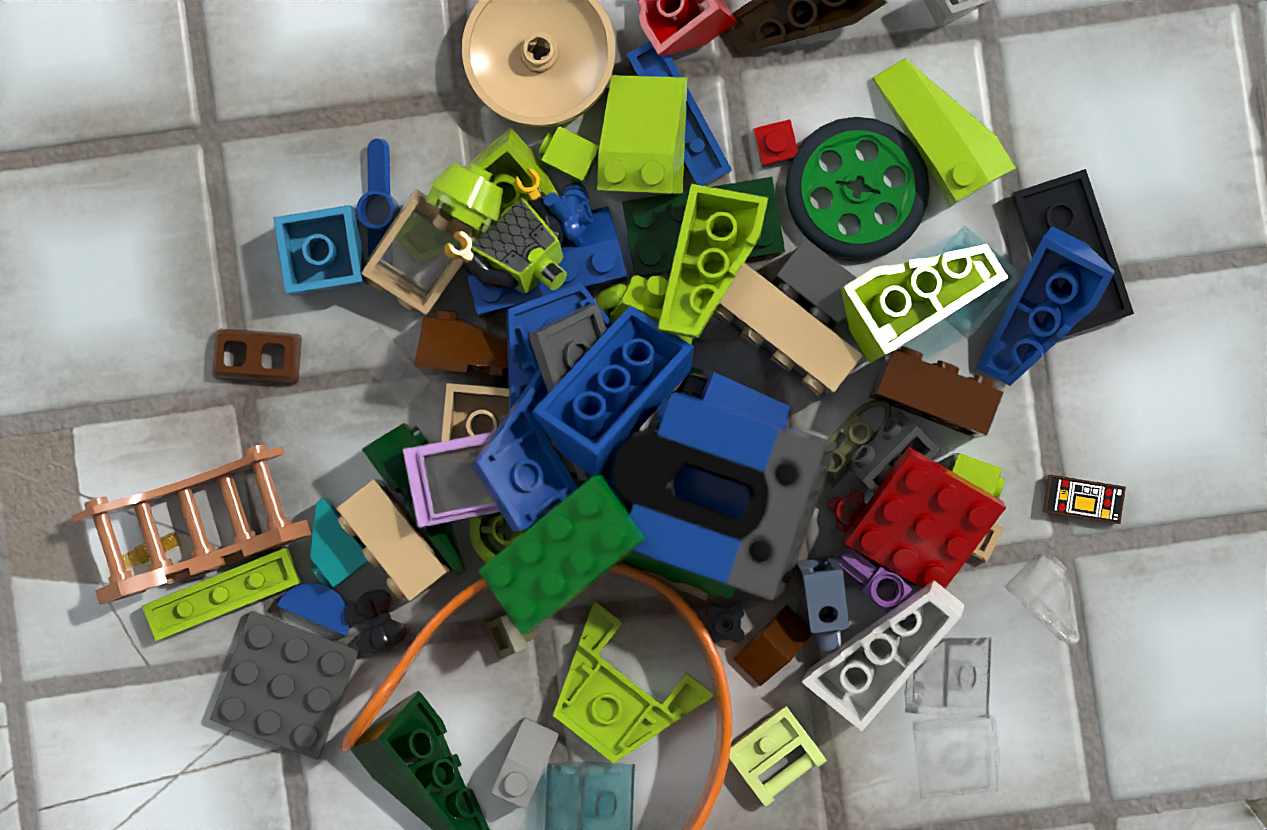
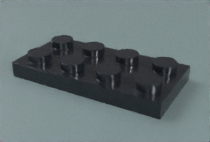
M1086 169L1011 194L1032 258L1042 238L1053 226L1088 244L1115 271L1098 305L1065 336L1134 314Z

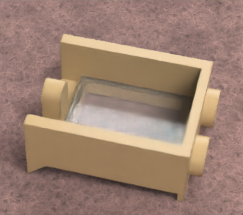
M414 188L386 233L365 261L361 274L366 276V282L373 288L381 292L387 290L397 296L398 302L412 312L419 310L427 315L464 262L461 258L452 259L445 254V245L450 243L456 250L462 251L461 243L453 235L456 232H464L470 237L472 244L478 239L479 230L453 217L438 206L436 207L425 201L427 195Z

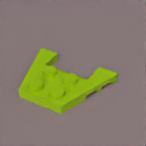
M595 601L590 610L553 716L614 764L674 722L682 719L683 716L698 706L709 701L714 696V693L686 672L663 702H658L600 656L601 650L623 622Z

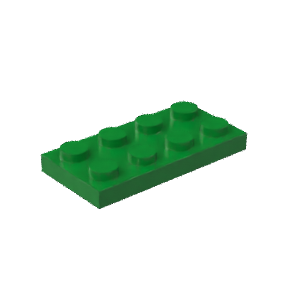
M595 475L478 571L523 636L531 633L644 543L646 539L602 476Z

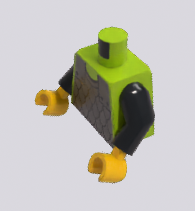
M527 169V174L532 179L531 188L524 187L518 177L514 179V187L519 193L529 196L528 202L521 198L498 219V222L496 221L472 244L470 237L466 233L456 232L453 236L461 243L462 251L456 250L450 243H447L444 247L445 254L448 257L464 260L463 266L485 287L505 290L516 289L521 293H528L541 281L550 290L554 291L566 280V271L558 266L563 259L561 244L564 240L560 221L544 204L546 194L539 192L537 189L540 183L538 173L533 169Z

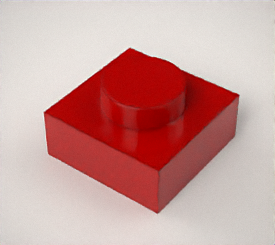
M791 119L753 128L762 167L789 161L795 157L798 147Z

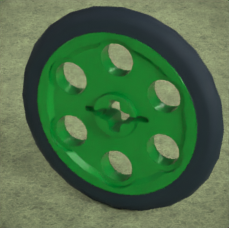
M855 116L827 123L804 139L788 168L785 191L788 209L795 225L808 241L823 252L836 257L865 260L892 252L911 238L921 224L926 212L930 184L927 167L923 158L905 134L894 126L880 120ZM869 141L875 145L877 156L874 160L864 162L857 157L856 147L860 142ZM826 152H834L840 158V168L831 173L824 171L819 163L820 156ZM891 167L899 168L904 174V184L898 188L889 187L883 177L886 169ZM856 179L863 180L862 186L868 188L869 191L868 193H861L859 198L853 197V190L845 186L853 184ZM822 188L831 194L832 203L828 208L817 209L812 205L810 196L814 190ZM881 204L892 206L896 213L894 222L889 225L879 223L875 218L877 206ZM852 215L858 219L859 230L856 234L849 236L839 230L838 221L842 216Z

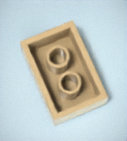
M373 479L336 508L342 515L337 519L339 524L351 538L359 536L366 545L362 549L363 554L375 568H384L390 576L386 583L399 599L407 597L411 601L418 598L452 571L449 564L423 531L418 528V525L382 480Z

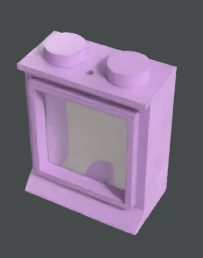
M494 432L403 449L418 528L500 511L471 465Z

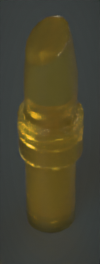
M176 532L160 537L165 552L180 546V540ZM145 542L135 546L133 550L122 554L126 569L139 563L144 564L151 561Z

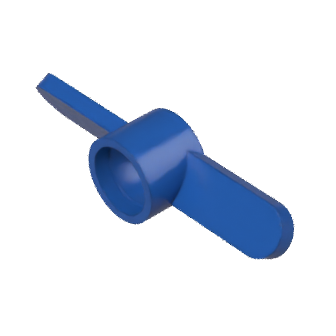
M377 138L371 140L367 147L368 192L359 199L356 208L360 222L368 227V258L400 212L398 202L390 195V148L387 141ZM383 197L390 204V215L384 223L372 224L367 218V207L373 199ZM392 243L381 257L391 265H393Z

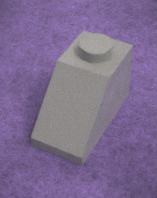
M524 718L491 794L527 809L559 733Z

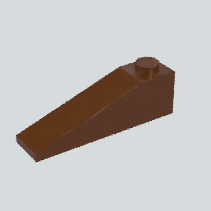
M434 309L433 316L427 315L423 318L414 367L467 372V370H472L473 367L480 368L481 372L491 375H508L506 338L467 320L456 319L457 312Z

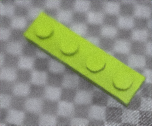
M283 548L144 604L142 608L155 641H159L301 583L288 548Z

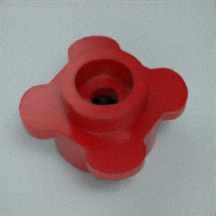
M853 489L849 495L842 498L835 496L829 501V509L835 513L837 518L836 528L840 532L846 533L866 506L864 502L865 494L859 489ZM849 507H852L854 509V513L852 515H849L847 513V509Z

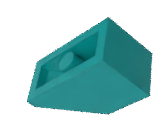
M322 498L316 502L310 558L315 565L311 567V570L324 586L330 583L334 588L341 585L369 563V561L362 552L365 545L358 537L354 536L351 538L337 520L341 517V514L328 498Z

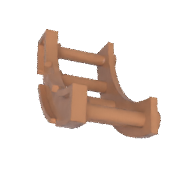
M265 444L257 445L244 450V457L173 484L108 502L107 496L85 502L86 509L71 516L73 523L94 520L111 576L108 577L110 584L95 590L99 605L146 592V589L156 586L170 585L254 557L255 553L268 548L275 549L311 535L307 520L291 524L289 517L285 518L267 461L285 454L283 446L267 450ZM250 468L253 469L270 521L267 524L269 531L257 536L255 531L250 530L233 478L234 474ZM218 480L236 536L233 537V545L215 551L214 545H209L192 489ZM177 494L195 550L191 552L192 559L173 564L172 560L166 557L149 503ZM131 508L135 510L152 562L149 565L150 572L132 576L131 570L126 571L109 518V514Z

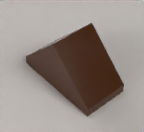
M786 604L733 660L754 681L762 686L793 659L813 633H810L806 623Z

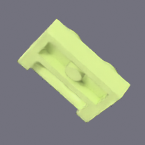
M786 705L731 745L729 756L731 762L765 807L775 801L773 797L812 767L816 765L819 768L827 762L826 758ZM801 744L806 751L804 755L767 783L763 784L758 778L760 774Z

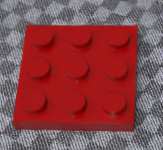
M908 447L844 534L843 541L845 545L922 588L932 581H936L946 589L1004 512L1006 506L1001 499Z

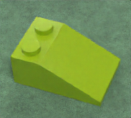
M611 75L598 153L597 190L683 193L687 101L686 77Z

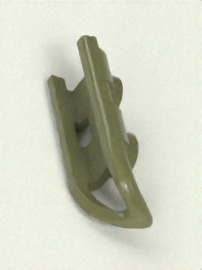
M873 400L861 405L827 439L835 442L842 434L847 437L844 443L835 449L828 469V473L833 477L828 482L832 488L849 471L846 465L852 458L848 460L846 454L854 446L859 449L863 445H867L880 432L881 426L891 418L892 408L888 401ZM880 406L885 410L884 418L877 431L874 432L859 416L873 407Z

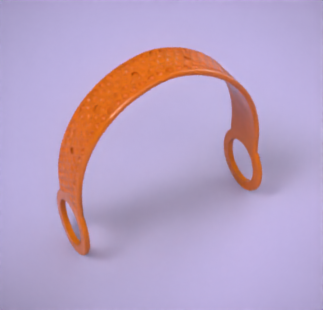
M619 562L607 572L638 582L661 596L690 630L709 670L716 704L717 726L714 754L700 798L681 829L702 830L720 793L730 756L732 708L725 671L710 635L685 600L658 577L631 565ZM484 579L472 584L449 601L422 629L346 735L341 744L342 751L348 752L360 739L438 629L470 600L490 589Z

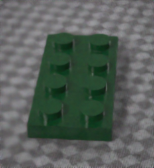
M773 177L712 187L768 197L760 238L747 259L785 253ZM689 191L622 202L634 276L646 277L671 272Z

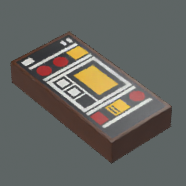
M1048 475L1042 512L1121 524L1126 487Z

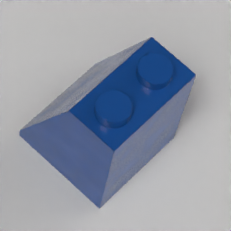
M691 367V372L683 379L677 390L673 391L675 393H684L786 428L788 423L787 415L791 406L715 372ZM659 421V423H658V425H657V428H656V430H655V433H658V431H659V428H660V425H661V422H660V421Z

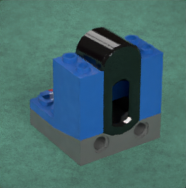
M671 392L670 398H663L658 409L656 420L661 422L660 428L645 429L632 433L620 443L612 458L610 474L613 488L622 501L633 507L628 515L646 539L634 551L774 600L789 586L837 443L795 428L786 429L684 393Z

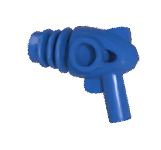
M571 182L565 186L561 192V197L553 192L547 194L544 198V204L559 219L563 236L568 240H573L577 246L583 245V233L587 225L593 223V215L586 187L579 182Z

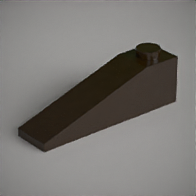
M751 0L732 13L737 22L727 28L725 32L737 52L743 54L854 25L888 2L887 0Z

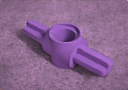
M849 546L839 555L837 562L844 571L862 584L860 591L887 613L912 596L910 594L912 588L885 566L880 564L876 567L858 551ZM884 578L891 579L896 587L895 594L888 600L880 599L876 593L877 584Z

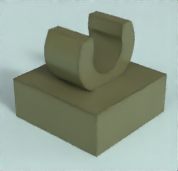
M508 614L484 623L499 659L528 648L526 642L533 640L536 636L534 631L522 636Z

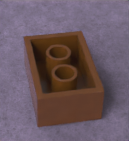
M901 346V349H894L884 355L869 398L888 401L895 408L972 438L988 435L1004 393L994 388L996 385L995 381L976 374L973 377H964L958 374L959 367L940 360L932 364L922 360L923 354L921 352Z

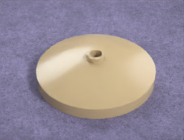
M479 0L466 22L462 39V59L472 89L482 103L493 113L521 126L552 127L581 116L602 96L614 69L615 37L609 17L598 0ZM537 49H543L546 51L547 56H542L541 60H535L533 53Z

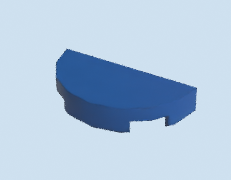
M317 582L297 585L284 593L276 605L342 635L348 636L351 624L344 621V610L347 604L341 593L329 585L324 586Z

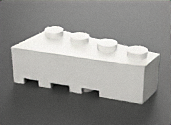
M932 581L848 640L841 648L834 650L807 669L801 682L860 731H863L961 618L964 604L936 581Z

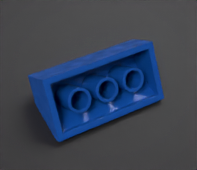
M608 206L591 210L593 223L588 224L583 233V245L577 246L573 240H568L564 237L561 244L563 259L558 266L566 271L567 277L564 283L554 291L550 290L541 281L528 293H521L516 289L505 290L485 287L466 269L477 315L480 319L504 313L506 309L580 282L588 291L626 281L627 272Z
M631 305L533 410V416L562 455L591 476L599 475L659 408L663 398H667L691 372L694 347L677 335L658 332L659 323Z

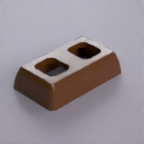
M220 328L215 332L213 377L218 380L294 385L299 381L302 337L297 333ZM228 341L244 342L246 344V362L243 366H226L224 364V349ZM281 344L285 347L284 366L281 369H267L262 366L264 345Z

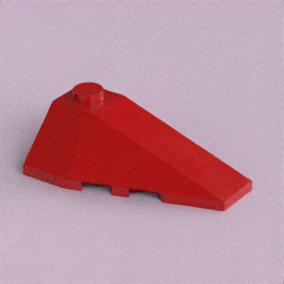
M638 0L640 26L661 57L706 45L737 22L724 0Z

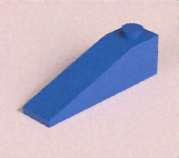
M1052 226L1042 238L977 369L1011 386L1098 305L1115 271L1088 244Z

